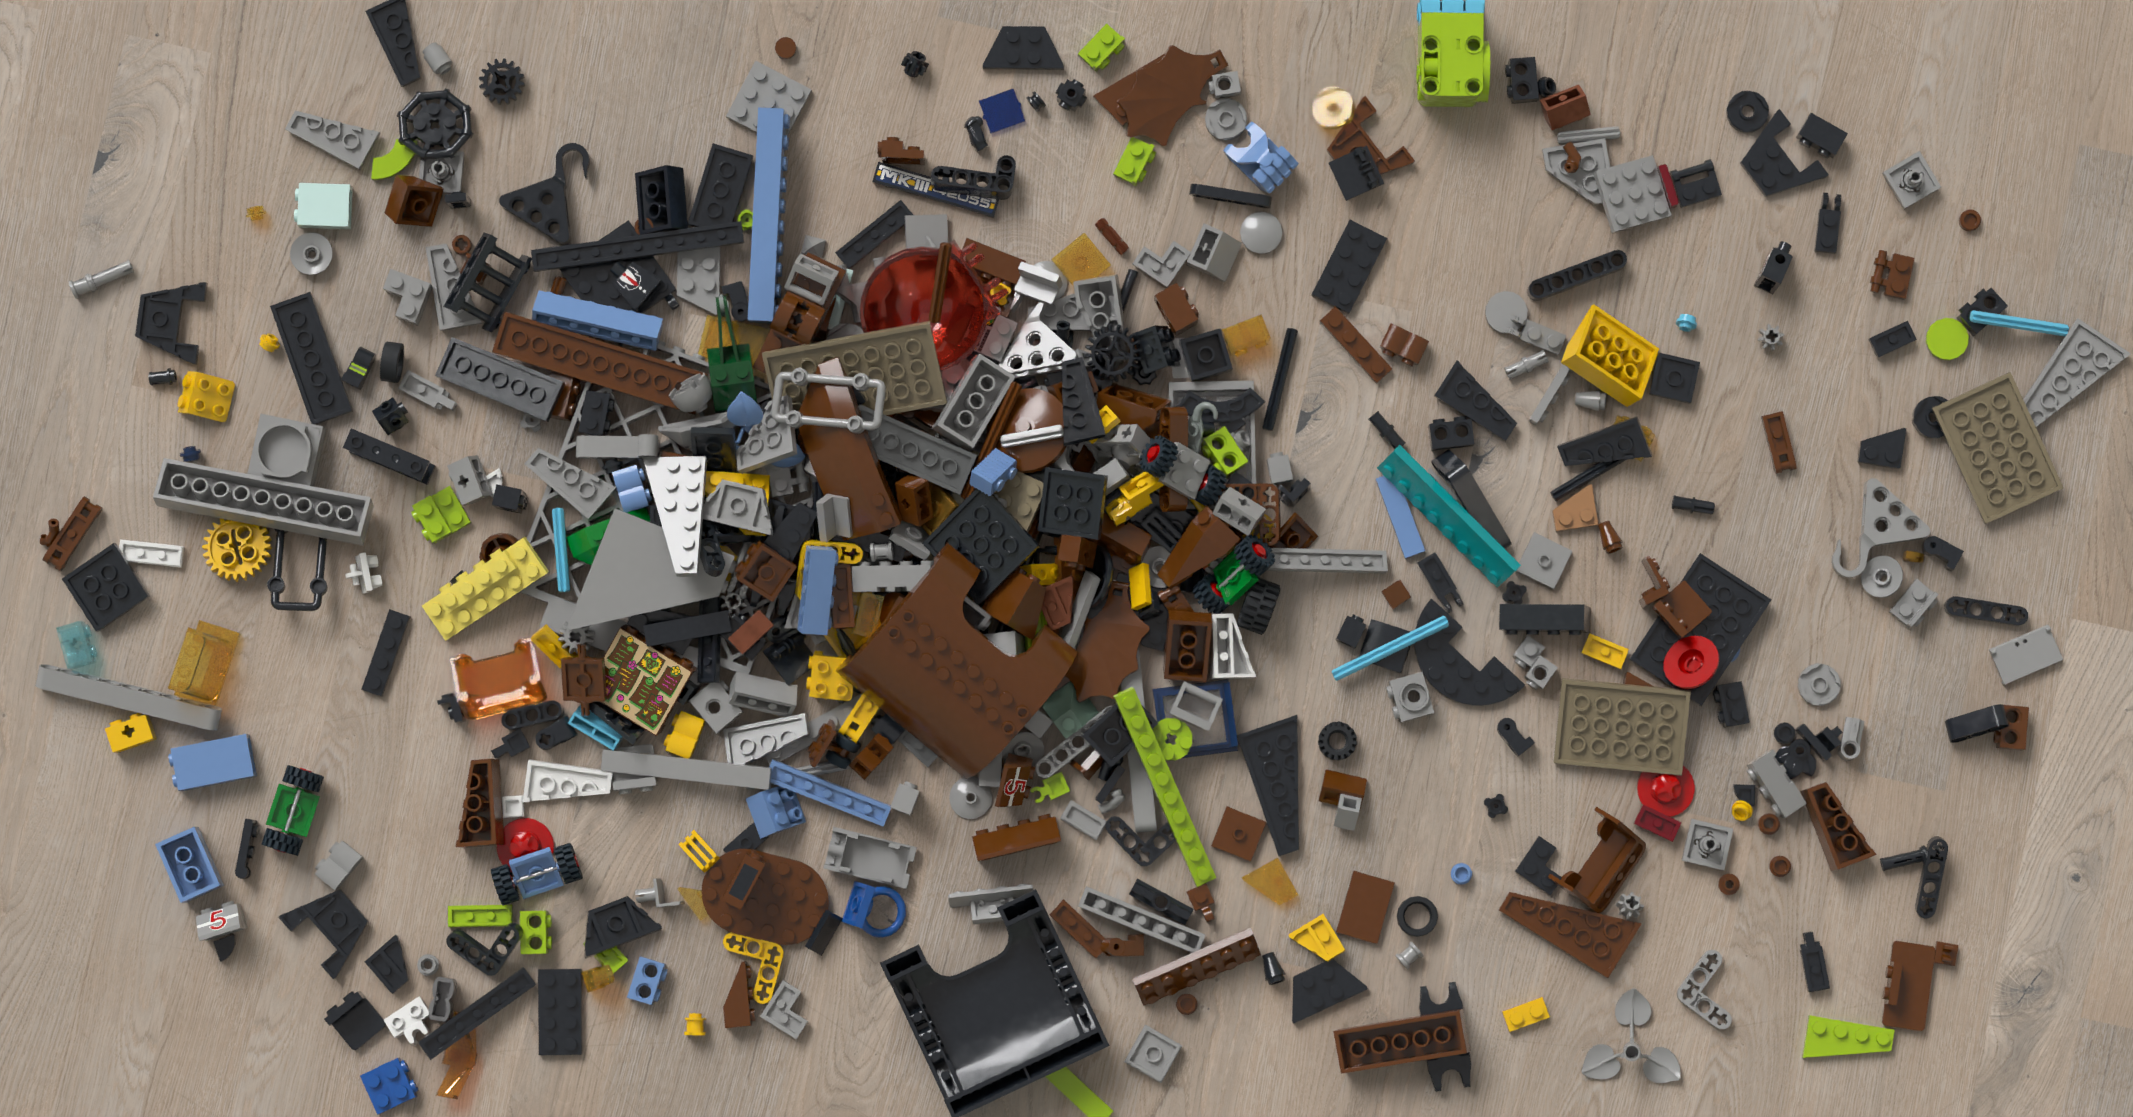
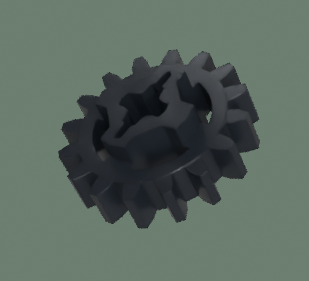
M503 58L502 63L495 59L494 65H491L489 62L487 63L488 70H481L484 76L479 77V80L484 83L479 85L481 90L486 89L483 95L485 97L490 95V102L497 99L498 105H501L502 100H505L508 105L510 98L516 101L517 97L515 95L517 93L522 95L523 92L519 88L524 87L525 83L520 80L524 79L525 76L524 74H518L521 68L519 66L514 68V61L507 64L506 58ZM500 68L508 69L506 72L498 71ZM492 74V82L488 85L489 77ZM497 75L503 80H505L506 86L508 88H505L504 85L499 84V79L497 78ZM516 78L515 87L512 89V81ZM499 91L506 92L505 95H497L495 93Z

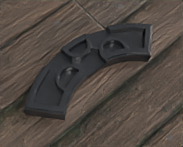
M1251 388L1236 398L1221 402L1203 399L1189 391L1176 407H1185L1188 416L1191 417L1199 403L1209 402L1216 407L1218 418H1213V412L1210 409H1204L1201 415L1202 421L1227 423L1249 416L1266 401Z

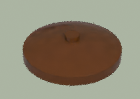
M1036 388L1021 389L1001 436L1055 425H1062L1063 427L1062 403L1055 396L1044 390ZM1004 398L1001 400L999 406L997 407L996 411L994 412L993 416L987 424V435L992 427V424L996 418V415L1000 409V406ZM1000 436L995 448L1017 460V472L1033 473L1055 463L1067 446H1064L1063 437L1003 448Z

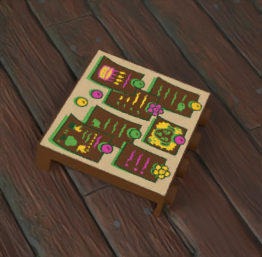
M625 624L619 628L603 657L605 659L607 700L601 703L657 736L662 733L666 726L664 724L692 674L698 668L694 666L691 660L677 656L676 652L667 646L656 645L647 647L645 635L641 634L634 627Z

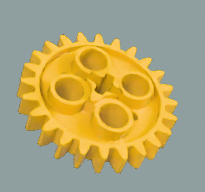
M221 518V524L218 525L213 522L212 524L215 529H207L210 537H204L203 539L208 544L202 546L204 550L208 551L203 554V557L208 559L206 564L212 566L211 571L213 573L218 571L217 575L220 578L225 575L227 581H230L233 576L236 582H238L240 576L246 581L247 574L254 578L255 570L262 572L260 565H267L264 558L271 557L266 552L272 549V546L267 544L272 540L271 537L265 536L269 533L266 528L262 529L263 526L232 520L225 521ZM232 530H235L236 541L240 544V546H238V550L243 561V564L241 565L239 564L238 553L234 550L236 549V543L232 535ZM244 531H250L247 538H241V534ZM223 537H229V541L227 543L220 544V541ZM248 551H254V555L251 558H245ZM234 556L232 563L225 564L227 557Z

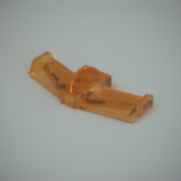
M476 1028L444 1050L442 1064L449 1065L450 1067L435 1096L458 1099L473 1066L476 1065L478 1056L476 1051Z

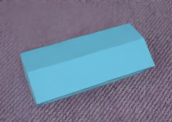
M581 704L568 722L569 725L613 751L624 738L591 711L590 715L582 716Z

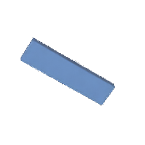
M1386 477L1376 478L1375 480L1404 558L1406 559L1425 552L1405 496Z

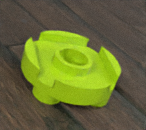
M1166 718L1159 721L1152 729L1165 760H1179L1189 752L1192 745V733L1188 725L1177 718ZM1170 733L1172 736H1177L1175 745L1165 742L1167 734Z

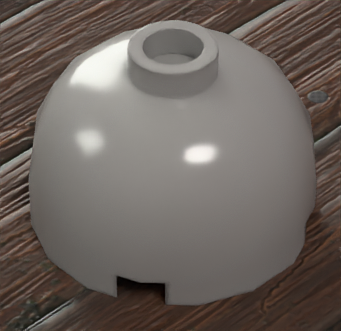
M699 373L680 383L682 386L678 391L674 388L669 393V398L678 409L684 412L696 410L699 413L708 407L706 403L711 399L712 387L705 373L702 375Z

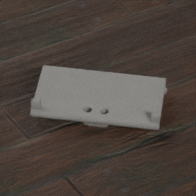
M2048 625L1989 649L2003 685L2063 660L2051 633V628Z

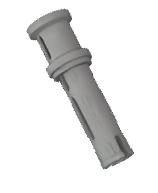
M127 260L94 275L86 274L84 278L68 282L75 299H78L79 295L89 291L95 292L98 286L134 273L130 261Z

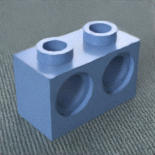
M640 956L627 998L653 1005L654 1001L658 1002L662 991L658 988L660 982L665 981L668 969H665L666 964ZM649 965L656 966L657 975L655 977L647 975L646 969ZM644 985L651 989V994L647 998L640 995V988Z

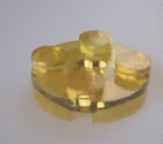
M1334 86L1327 87L1317 94L1318 97L1312 103V114L1317 123L1324 129H1338L1353 120L1355 105L1347 91ZM1331 104L1338 106L1335 112L1328 111L1331 108Z

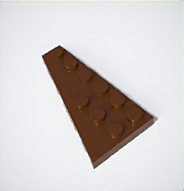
M1512 892L1508 893L1498 911L1606 978H1609L1641 926V923Z

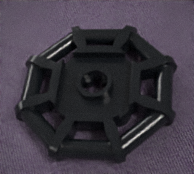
M445 88L444 90L430 92L418 91L411 101L397 113L400 134L398 141L400 145L406 146L419 156L422 161L448 157L452 159L468 139L473 137L474 133L472 132L470 114L472 109L470 105H466L454 96L450 89ZM441 99L440 104L430 103L427 105L425 101ZM447 102H450L458 110L452 112L446 107ZM420 103L422 109L415 116L411 115L410 113ZM462 118L463 129L457 128L456 119ZM438 121L440 128L431 129V123ZM407 122L413 123V133L408 134ZM455 135L460 136L451 146L448 144ZM418 139L425 144L423 149L413 141ZM434 145L444 146L445 148L442 150L430 151L431 147H434Z

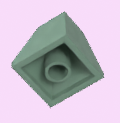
M1071 681L1051 694L1042 705L1065 739L1082 728L1099 713L1089 698L1084 702H1078L1076 690Z

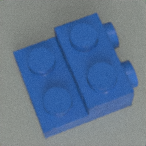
M400 1057L360 1075L377 1115L417 1097L418 1087L413 1079H409L407 1074L410 1071L405 1060L401 1061Z

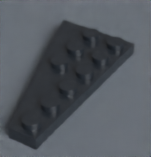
M1297 715L1237 735L1278 857L1299 850Z

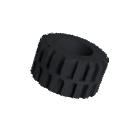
M1257 577L1258 581L1247 592L1237 625L1262 635L1268 627L1281 589L1280 585Z

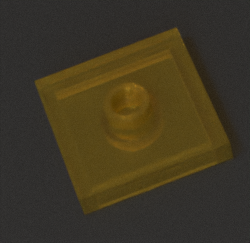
M1085 233L1051 259L1073 287V281L1098 277L1111 266Z

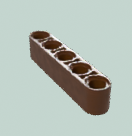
M1163 407L1160 412V436L1173 443L1179 442L1188 447L1187 409L1185 407ZM1166 485L1159 488V505L1163 512H1183L1186 510L1188 504L1187 497Z

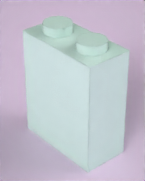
M299 183V188L295 190V201H298V209L294 211V222H297L300 228L351 229L353 187L350 184Z

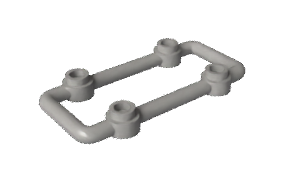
M797 368L793 372H781L775 379L771 416L775 421L787 423L795 429L805 424L848 428L855 434H860L864 430H876L882 423L886 386L883 381L870 379L869 376L863 373H858L854 377L809 374L808 371L802 368ZM784 380H790L798 386H805L808 382L850 385L859 391H866L870 387L877 388L873 422L865 421L856 415L847 420L803 416L802 413L796 410H792L788 414H780Z

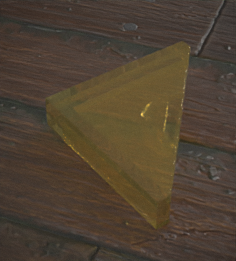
M677 888L700 921L708 916L702 901V890Z

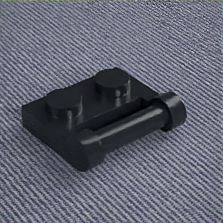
M1711 159L1677 171L1675 169L1670 171L1681 208L1722 195ZM1707 171L1708 177L1681 185L1680 179Z

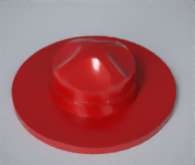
M1689 636L1677 641L1669 649L1664 659L1666 677L1673 685L1684 689H1692L1705 684L1713 677L1719 666L1718 649L1712 641L1702 636Z
M1683 766L1682 775L1642 772L1639 776L1637 793L1640 802L1669 817L1683 812L1690 805L1694 797V780L1685 766Z
M520 818L513 820L504 827V845H497V854L500 862L503 865L508 864L510 867L509 860L550 847L553 854L554 841L551 832L543 823L531 818Z

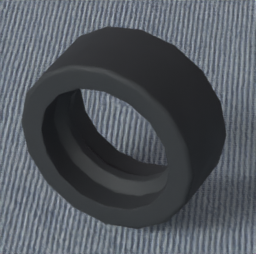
M385 342L380 362V379L385 382L398 383L404 364V344Z
M1410 897L1403 901L1398 908V925L1408 935L1415 937L1427 935L1437 924V908L1433 902L1425 897ZM1412 904H1422L1430 913L1428 924L1421 929L1411 928L1405 921V912Z

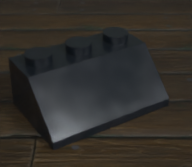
M664 165L635 173L639 234L644 235L687 229L688 221L683 168ZM646 218L652 221L653 228L651 227Z

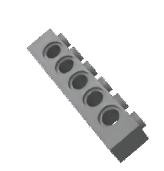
M1087 886L1078 907L1192 953L1200 950L1205 937L1203 933Z

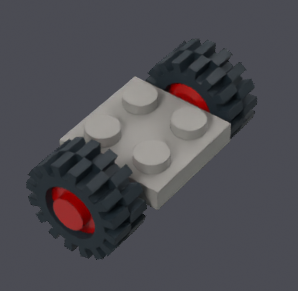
M1155 436L1154 439H1150V444L1147 443L1145 445L1146 449L1142 450L1143 455L1140 456L1142 461L1139 462L1141 469L1159 478V482L1188 499H1193L1209 506V504H1214V500L1217 501L1219 499V495L1223 494L1221 491L1226 487L1223 484L1227 483L1224 472L1210 465V460L1179 442L1173 443L1163 436Z

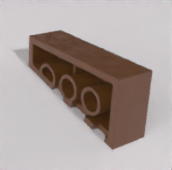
M471 760L466 785L467 793L462 808L464 810L462 821L459 824L460 832L459 838L456 841V847L470 848L504 845L500 760Z

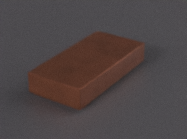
M758 610L728 640L743 655L774 625Z

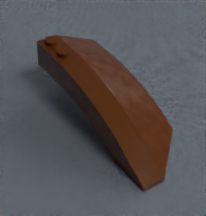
M839 356L818 364L815 374L847 377ZM811 382L799 410L803 416L848 420L856 415L862 418L855 393L850 385ZM803 424L799 428L823 495L832 494L849 498L853 535L850 538L841 536L843 541L882 532L901 524V512L883 473L867 430L860 434H855L848 428Z

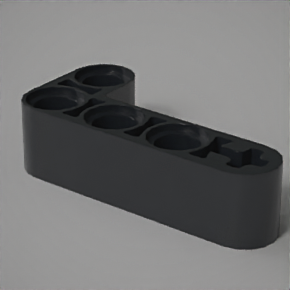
M1009 155L1001 156L997 161L996 173L937 166L931 172L930 183L936 191L1006 200L1012 194L1016 162ZM1007 165L1011 169L1005 171L1001 168V166ZM964 179L966 183L959 184L956 180ZM985 182L987 186L980 187L977 183ZM1006 185L1008 189L1001 190L998 186Z

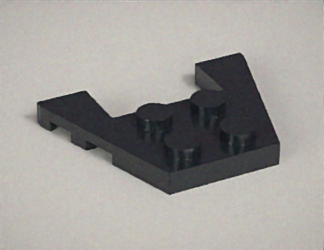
M1780 109L1776 111L1740 162L1741 166L1765 197L1826 178L1829 175L1818 160L1799 172L1774 139L1777 134L1791 125Z
M200 282L170 290L166 289L141 294L135 337L197 365L199 345L177 343L183 300L205 302L208 283Z
M341 889L278 917L291 932L309 917L333 944L337 951L321 964L332 979L337 978L369 922Z

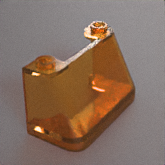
M530 638L519 639L514 644V651L477 661H473V658L467 654H459L456 657L449 658L457 701L466 719H480L508 710L542 703L547 699L546 687L536 647Z

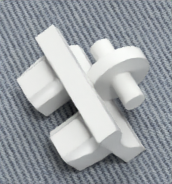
M360 553L358 556H355L356 564L350 565L351 573L345 574L346 579L352 578L353 586L361 585L362 594L381 587V576H370L369 573L370 568L378 567L377 555Z

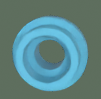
M1680 314L1679 318L1676 319V325L1680 330L1690 332L1697 327L1696 318L1689 314Z

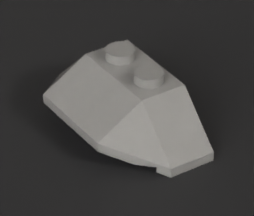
M727 412L658 426L661 434L683 448L692 451L691 427L735 429L737 425L731 423L727 418Z

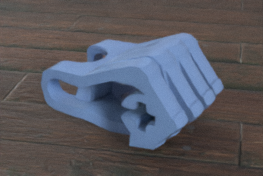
M1250 122L1245 128L1251 137V144L1245 148H1236L1232 144H1228L1223 151L1260 190L1269 194L1275 189L1274 185L1279 186L1284 181L1282 177L1287 178L1292 172L1289 168L1293 170L1299 163L1283 146L1278 148L1258 125Z

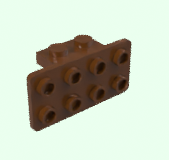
M1902 941L1893 942L1890 965H1887L1885 977L1888 978L1887 987L1884 986L1882 999H1885L1882 1024L1884 1026L1923 1031L1925 1029L1936 951L1933 946Z

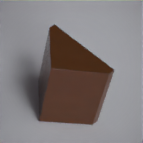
M1294 512L1281 527L1279 542L1275 545H1267V547L1308 549L1318 535ZM1274 535V536L1269 540V542H1272V539L1275 538L1276 535Z

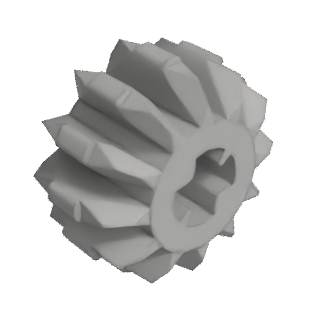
M564 622L563 625L566 629H559V633L565 636L558 638V641L566 642L562 648L565 649L570 646V654L575 651V648L578 653L577 644L585 643L586 651H588L590 647L587 643H594V639L589 638V636L594 635L595 632H588L587 630L591 625L569 630L567 629L568 622ZM572 632H579L581 634V636L579 637L581 638V640H574L572 638V636H574Z

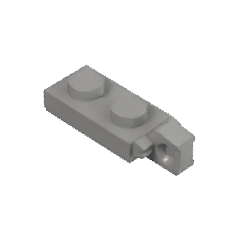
M407 370L398 387L399 390L435 409L441 410L445 406L454 411L457 405L455 401L448 398L450 393L444 388Z

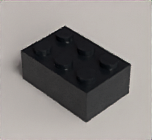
M1116 703L1081 735L1110 767L1135 746ZM1143 707L1149 724L1153 729L1158 722Z

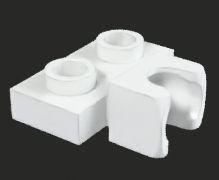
M420 996L384 1019L394 1038L397 1039L404 1034L412 1046L418 1044L416 1039L417 1032L421 1031L426 1036L431 1033L425 1022H423L429 1017V1009Z

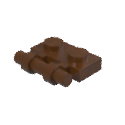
M1879 250L1878 257L1874 261V265H1876L1874 276H1871L1870 279L1872 284L1870 292L1879 293L1880 286L1885 287V296L1905 300L1914 258L1893 253L1891 261L1886 260L1887 251ZM1884 268H1889L1887 279L1882 278Z

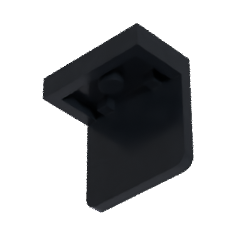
M352 991L343 998L345 1001L339 1007L334 1005L326 1012L328 1016L324 1020L329 1026H333L352 1050H357L382 1030L386 1023L361 991L356 993Z

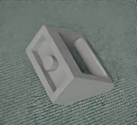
M800 254L794 262L784 289L823 307L839 271ZM798 272L826 285L823 296L821 297L793 284L792 281L796 273Z
M1184 681L1171 707L1170 714L1209 731L1223 699ZM1184 691L1215 705L1208 720L1178 706Z

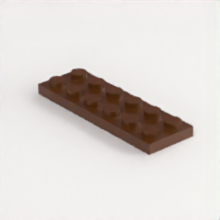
M1251 928L1135 977L1132 980L1141 1002L1145 1006L1153 1004L1166 996L1174 995L1184 988L1193 987L1198 982L1207 978H1213L1221 972L1232 970L1244 962L1253 961L1256 957L1261 956L1254 934Z

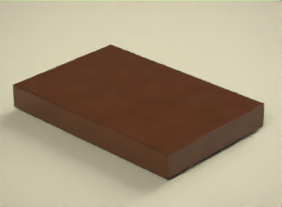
M1353 871L1336 933L1377 944L1395 882Z

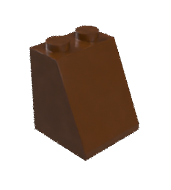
M1018 568L985 601L982 609L996 620L1033 640L1046 588L1039 584V578L1032 574H1029L1027 577V572Z

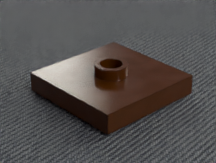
M1226 806L1211 846L1251 862L1266 821Z

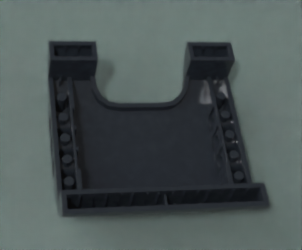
M1036 889L997 907L1007 927L1008 943L1000 954L953 976H945L935 972L929 965L919 944L880 962L943 1095L951 1117H961L1110 1046Z

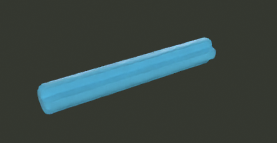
M554 508L552 509L558 591L569 592L570 581L564 509Z

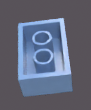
M192 827L155 844L180 903H187L224 886L199 827Z

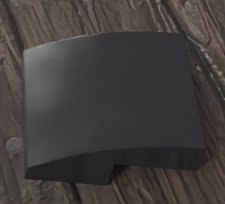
M1371 619L1359 657L1410 631ZM1411 645L1373 663V665L1402 674Z

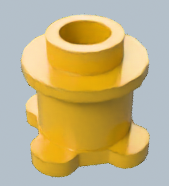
M689 1013V1017H685L687 1025L684 1035L705 1036L706 1032L703 1031L706 1018H702L701 1013Z

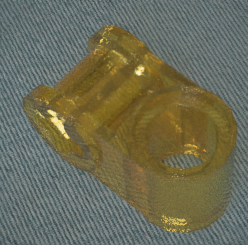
M609 965L581 972L587 993L604 988L606 985L614 982V975Z

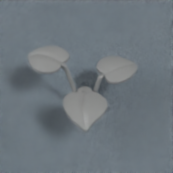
M1632 988L1628 990L1618 1000L1615 1016L1620 1024H1630V1042L1624 1045L1623 1053L1615 1055L1613 1049L1608 1045L1597 1044L1593 1046L1586 1054L1581 1071L1582 1074L1593 1079H1609L1620 1070V1062L1616 1058L1625 1057L1628 1061L1646 1058L1648 1060L1643 1065V1071L1650 1081L1666 1083L1680 1080L1681 1072L1678 1060L1669 1049L1655 1047L1649 1056L1641 1054L1640 1046L1634 1042V1024H1645L1651 1016V1007L1648 1000L1637 989Z

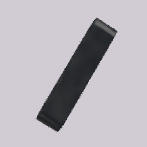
M1614 250L1536 279L1529 285L1527 295L1534 301H1540L1615 273L1625 266L1627 256L1621 250ZM1619 256L1622 259V264L1619 266L1614 265L1611 262V257ZM1599 263L1602 266V272H1593L1592 264ZM1575 270L1580 271L1582 279L1574 280L1572 272ZM1553 278L1562 280L1563 285L1561 288H1556L1552 285ZM1539 285L1543 289V294L1535 295L1532 292V287Z

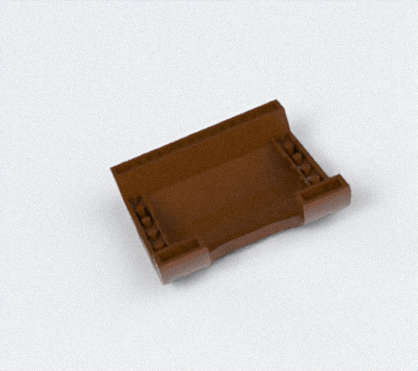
M947 543L934 557V565L853 657L849 655L836 669V672L962 777L969 779L985 768L1040 709L1064 678L1078 652L1046 624L1039 630L1034 639L1031 640L1032 646L1026 652L1019 655H1011L1002 651L964 617L963 601L977 579L980 569Z

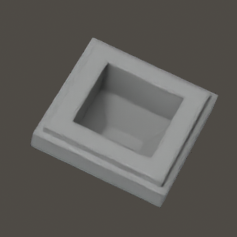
M805 235L801 254L807 255L810 252L822 258L826 240Z

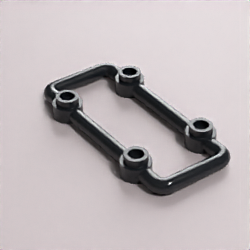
M274 529L277 535L273 577L267 582V587L271 593L272 607L276 610L285 611L318 610L322 604V596L328 590V585L324 580L327 539L319 537L316 576L310 583L311 592L314 594L313 603L279 602L280 594L285 590V583L281 578L285 534L288 531Z

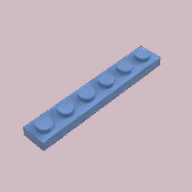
M772 759L769 766L772 768L770 783L884 827L891 810V805Z

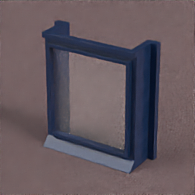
M1229 679L1192 684L1223 699L1209 731L1170 714L1171 707L1182 685L1152 689L1157 722L1166 718H1177L1186 723L1191 730L1192 745L1189 752L1183 758L1238 751ZM1184 691L1178 704L1179 707L1207 720L1215 706ZM1170 733L1167 734L1165 742L1175 745L1177 736H1172Z

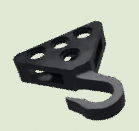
M577 143L565 144L558 150L556 154V171L552 178L504 194L499 198V203L503 209L561 245H568L571 242L566 198L567 185L563 167V158L566 153L577 151L582 155L584 176L586 180L588 179L590 156L586 149ZM546 195L553 196V202L549 205L543 204V198ZM519 201L523 202L524 208L518 212L514 211V204ZM534 213H541L542 219L537 223L532 222V215ZM552 224H559L560 230L557 233L552 234L549 232Z

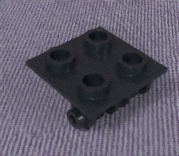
M1367 146L1358 147L1353 152L1328 163L1345 201L1384 184Z
M801 632L795 633L780 643H774L762 651L787 685H790L811 670L808 669L809 657L813 656V653L804 643L806 634Z

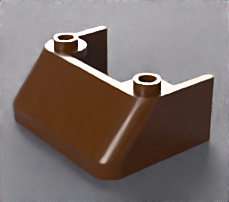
M1596 807L1594 810L1603 817V820L1597 826V835L1601 838V841L1579 873L1569 871L1562 876L1561 880L1552 874H1549L1548 878L1593 911L1601 913L1607 908L1644 854L1646 843L1620 820Z

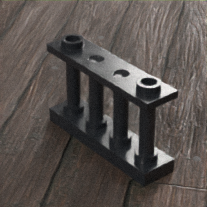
M483 232L443 307L456 313L461 309L484 321L482 329L492 333L493 330L498 328L501 322L500 317L523 275L529 271L532 258L522 254L520 259L496 246L498 238ZM493 253L515 266L510 277L486 265L485 261L489 254ZM483 272L505 285L499 296L476 283L475 279L479 273ZM472 290L495 303L489 315L466 302L465 298L469 291Z
M352 428L343 446L351 454L426 485L429 484L436 465L431 464L429 460Z

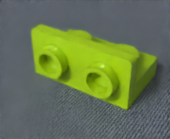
M1106 23L1082 48L1078 56L1095 72L1099 69L1103 70L1111 62L1109 58L1114 53L1118 55L1124 49L1125 38L1120 36Z
M1132 137L1113 175L1135 186L1138 181L1143 182L1147 173L1144 169L1147 163H1152L1157 153L1153 151L1155 145H1149Z

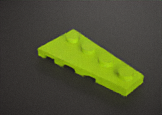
M1809 1015L1802 1058L1891 1051L1895 1030Z

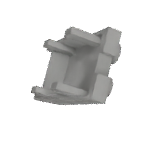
M833 827L832 838L823 868L907 889L911 875L907 874L909 861L914 862L917 847Z

